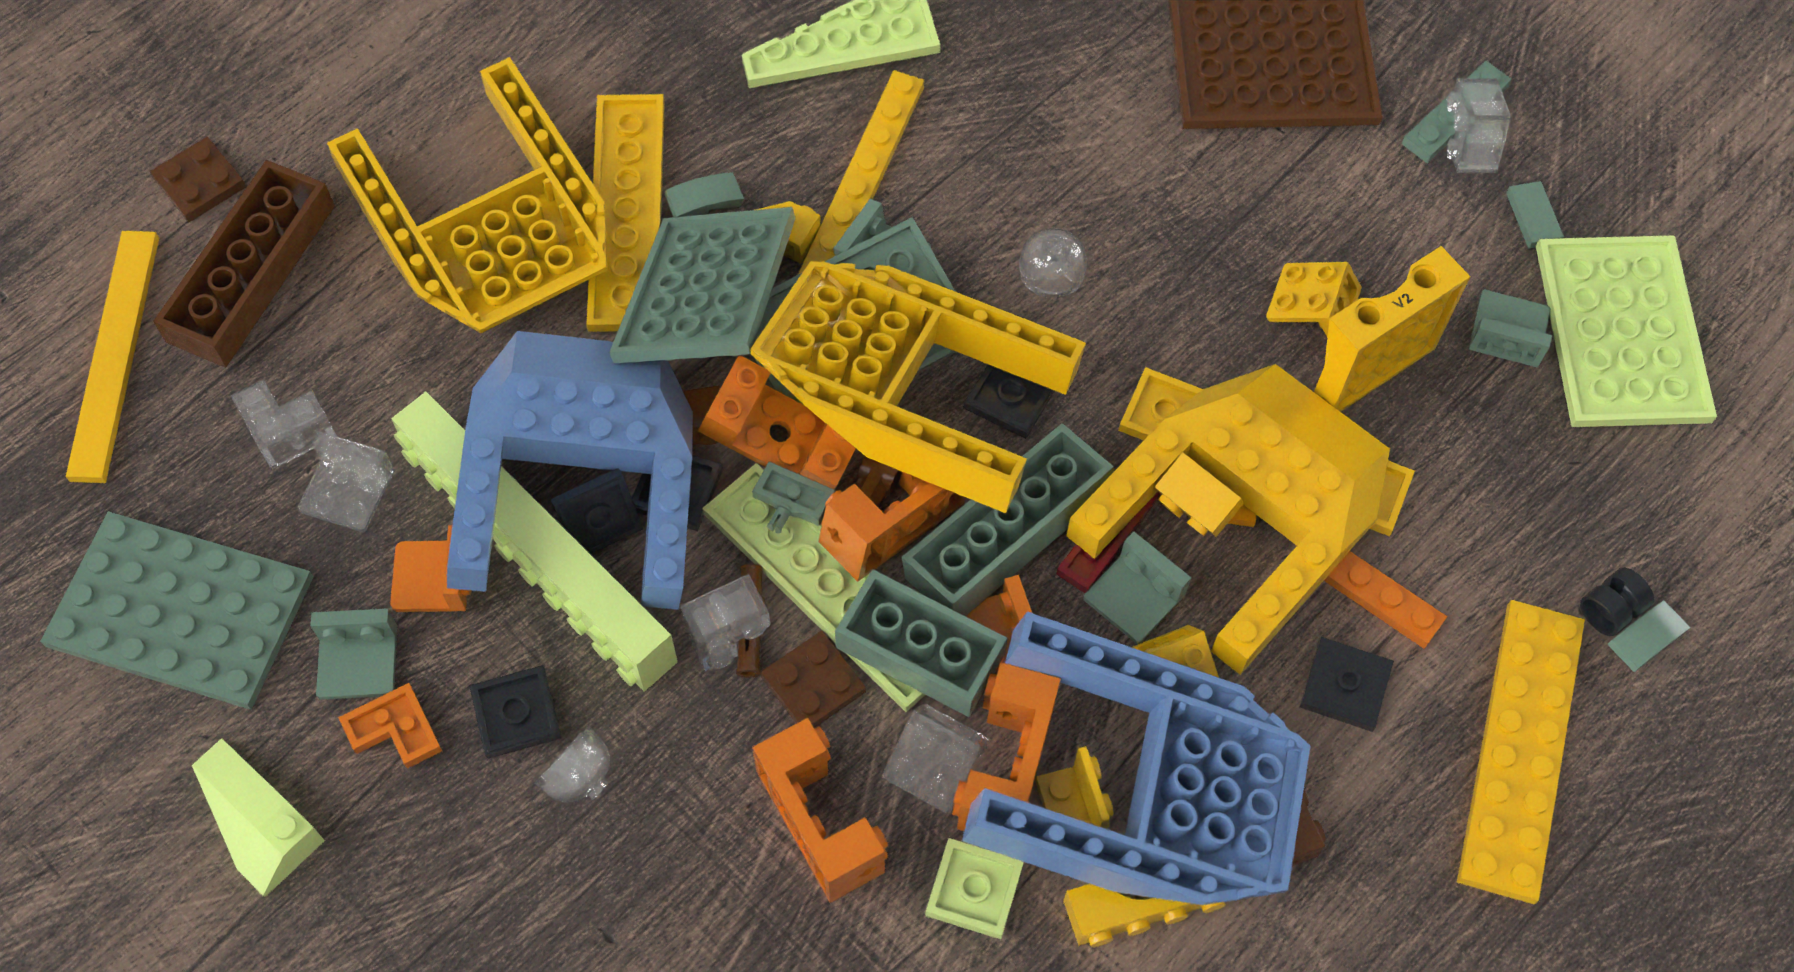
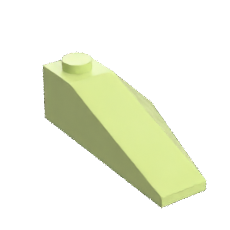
M222 738L192 765L237 870L264 897L325 841L315 828Z

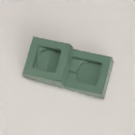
M733 172L693 179L666 189L664 193L673 217L706 215L711 209L740 207L744 200Z
M1663 600L1623 630L1607 645L1633 672H1636L1655 658L1663 649L1680 638L1691 627Z

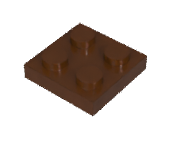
M208 136L149 171L154 181L188 223L246 188L243 179Z
M822 630L761 671V678L797 724L808 718L814 728L866 693V686Z

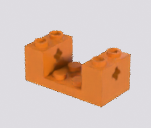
M742 355L738 356L698 432L764 467L767 466L768 462H771L835 489L856 448L805 405L767 386L765 383L771 373L766 368ZM773 425L784 426L788 431V439L784 442L775 441L770 435V427Z
M902 472L899 485L910 496L902 502L898 500L893 502L883 513L854 483L844 491L837 490L827 499L818 542L858 582L867 576L872 569L878 568L964 505L966 497Z
M1002 662L1000 663L997 675L990 673L982 709L989 710L987 723L1021 732L1017 756L1023 758L1015 757L1010 780L971 769L967 782L959 780L952 815L958 816V830H965L970 805L984 788L1027 803L1029 802L1061 678Z
M806 718L753 746L752 749L758 776L828 901L831 903L885 873V859L888 858L885 848L888 847V844L880 828L877 825L871 828L866 817L825 839L824 837L827 834L817 815L809 816L805 805L808 801L802 789L828 775V761L831 760V756L827 750L830 747V743L820 726L814 729L810 720Z

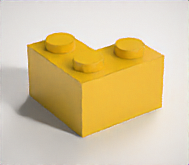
M1183 452L1155 486L1161 494L1158 500L1163 506L1178 518L1183 513L1190 518L1186 523L1202 536H1205L1209 531L1217 537L1244 504L1237 494Z

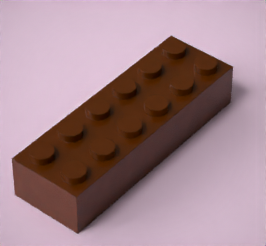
M265 160L153 322L165 342L226 368L335 207L326 183Z

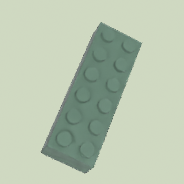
M1061 423L1022 456L1027 458L1019 488L1007 512L1003 513L970 499L902 556L905 579L924 596L964 616L968 615L1003 585L1005 578L1012 577L1068 529L1070 517L1114 472V466Z

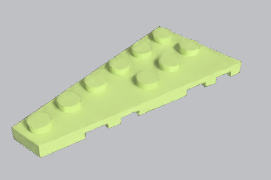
M852 0L822 15L820 21L810 26H807L805 23L795 28V33L783 39L774 38L743 53L742 62L748 86L753 88L940 53V42L927 0Z

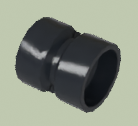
M1624 567L1616 570L1604 580L1602 585L1596 586L1580 600V608L1584 617L1594 629L1604 635L1615 636L1629 625L1632 618H1637L1653 605L1654 595L1652 589L1640 574Z

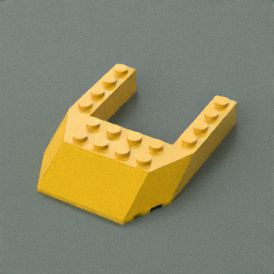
M510 57L481 70L480 74L487 97L534 170L418 227L358 128L327 142L340 174L393 263L417 297L479 333H483L607 271L604 200Z
M810 261L751 347L750 354L801 403L867 458L1006 513L1019 488L1027 458L899 408L897 405L934 343L1066 395L1077 374L1086 342L891 266L876 265L875 270L855 269V264L851 263L834 265L827 262Z
M1276 364L1205 388L1166 417L1070 517L1066 535L1095 559L1158 492L1155 488L1156 484L1182 452L1243 500L1244 506L1297 545L1218 633L1211 652L1239 675L1245 671L1375 523L1390 452L1389 447Z

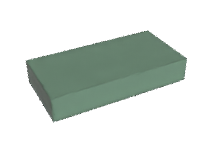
M1541 181L1510 186L1506 194L1528 249L1536 248L1539 239H1560L1564 237Z

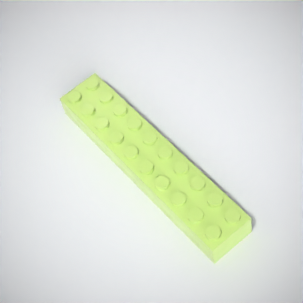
M425 391L391 418L397 430L394 437L404 448L401 453L414 468L420 465L426 471L424 476L432 487L437 491L443 488L450 495L447 499L455 509L465 430ZM501 466L492 538L497 543L494 545L495 549L507 562L513 559L521 567L518 571L529 585L533 587L537 583L545 591L542 595L554 610L558 611L562 608L570 616L567 618L570 626L580 636L586 633L594 641L591 645L602 659L607 661L611 658L619 666L616 670L628 685L632 686L636 683L645 692L678 663L671 634Z

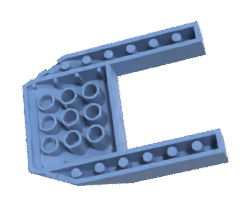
M517 331L472 390L447 564V588L486 592L502 459L606 470L619 468L620 471L651 474L641 605L644 607L679 609L683 592L692 466L693 411L668 361L614 363L609 353L613 344L612 341Z
M1026 612L1013 630L1006 664L1061 678L1060 683L1149 713L1125 835L984 788L970 805L962 841L1113 892L1207 905L1288 891L1310 745L1297 733L1288 730L1285 722L1275 713L1269 715L1253 700L1255 696L1242 685Z

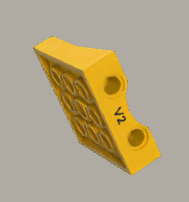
M1440 246L1411 265L1406 281L1395 292L1380 298H1360L1329 318L1325 365L1314 393L1341 412L1435 350L1471 276Z

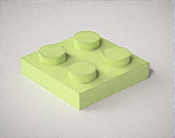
M948 838L925 916L1001 939L1024 862Z

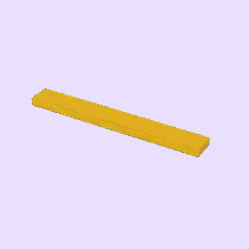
M121 231L66 472V478L70 482L106 483L159 243V237L156 232Z

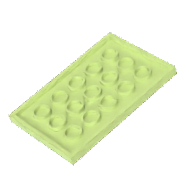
M1675 236L1539 239L1536 250L1547 306L1550 307L1549 316L1571 426L1598 427L1712 423L1716 419L1717 414Z

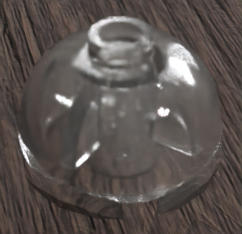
M1056 227L1043 229L1033 234L1022 248L1019 259L1020 278L1029 290L1039 296L1046 297V294H1058L1057 298L1065 297L1075 292L1084 282L1088 265L1085 247L1078 237L1068 230Z
M588 726L583 733H580L552 762L551 767L546 772L543 771L534 783L554 800L563 803H577L587 795L594 800L609 784L604 779L611 766V756L607 745Z

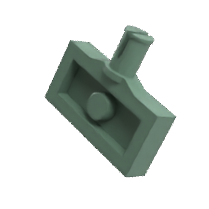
M768 462L752 491L753 498L765 502L776 509L770 522L767 524L768 529L771 531L775 529V533L782 532V528L789 516L799 517L819 526L824 517L825 503L835 492L832 488L771 462Z

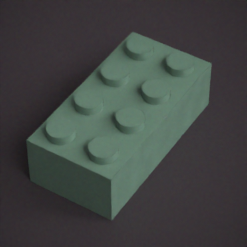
M874 569L870 572L835 630V645L837 649L968 717L972 714L986 689L990 673H995L1003 659L1007 644V637Z

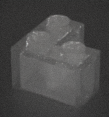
M1457 78L1454 92L1449 93L1447 100L1448 111L1452 112L1454 116L1455 129L1454 139H1450L1448 142V158L1453 159L1457 173H1497L1511 120V115L1497 78Z
M264 379L231 395L271 470L337 437L312 390L278 406Z
M749 574L680 605L686 636L704 671L711 668L721 669L729 665L734 660V657L738 656L737 641L743 638L747 640L756 638L770 626L769 611Z

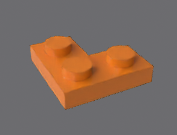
M410 683L338 717L356 754L390 737L407 769L442 752Z

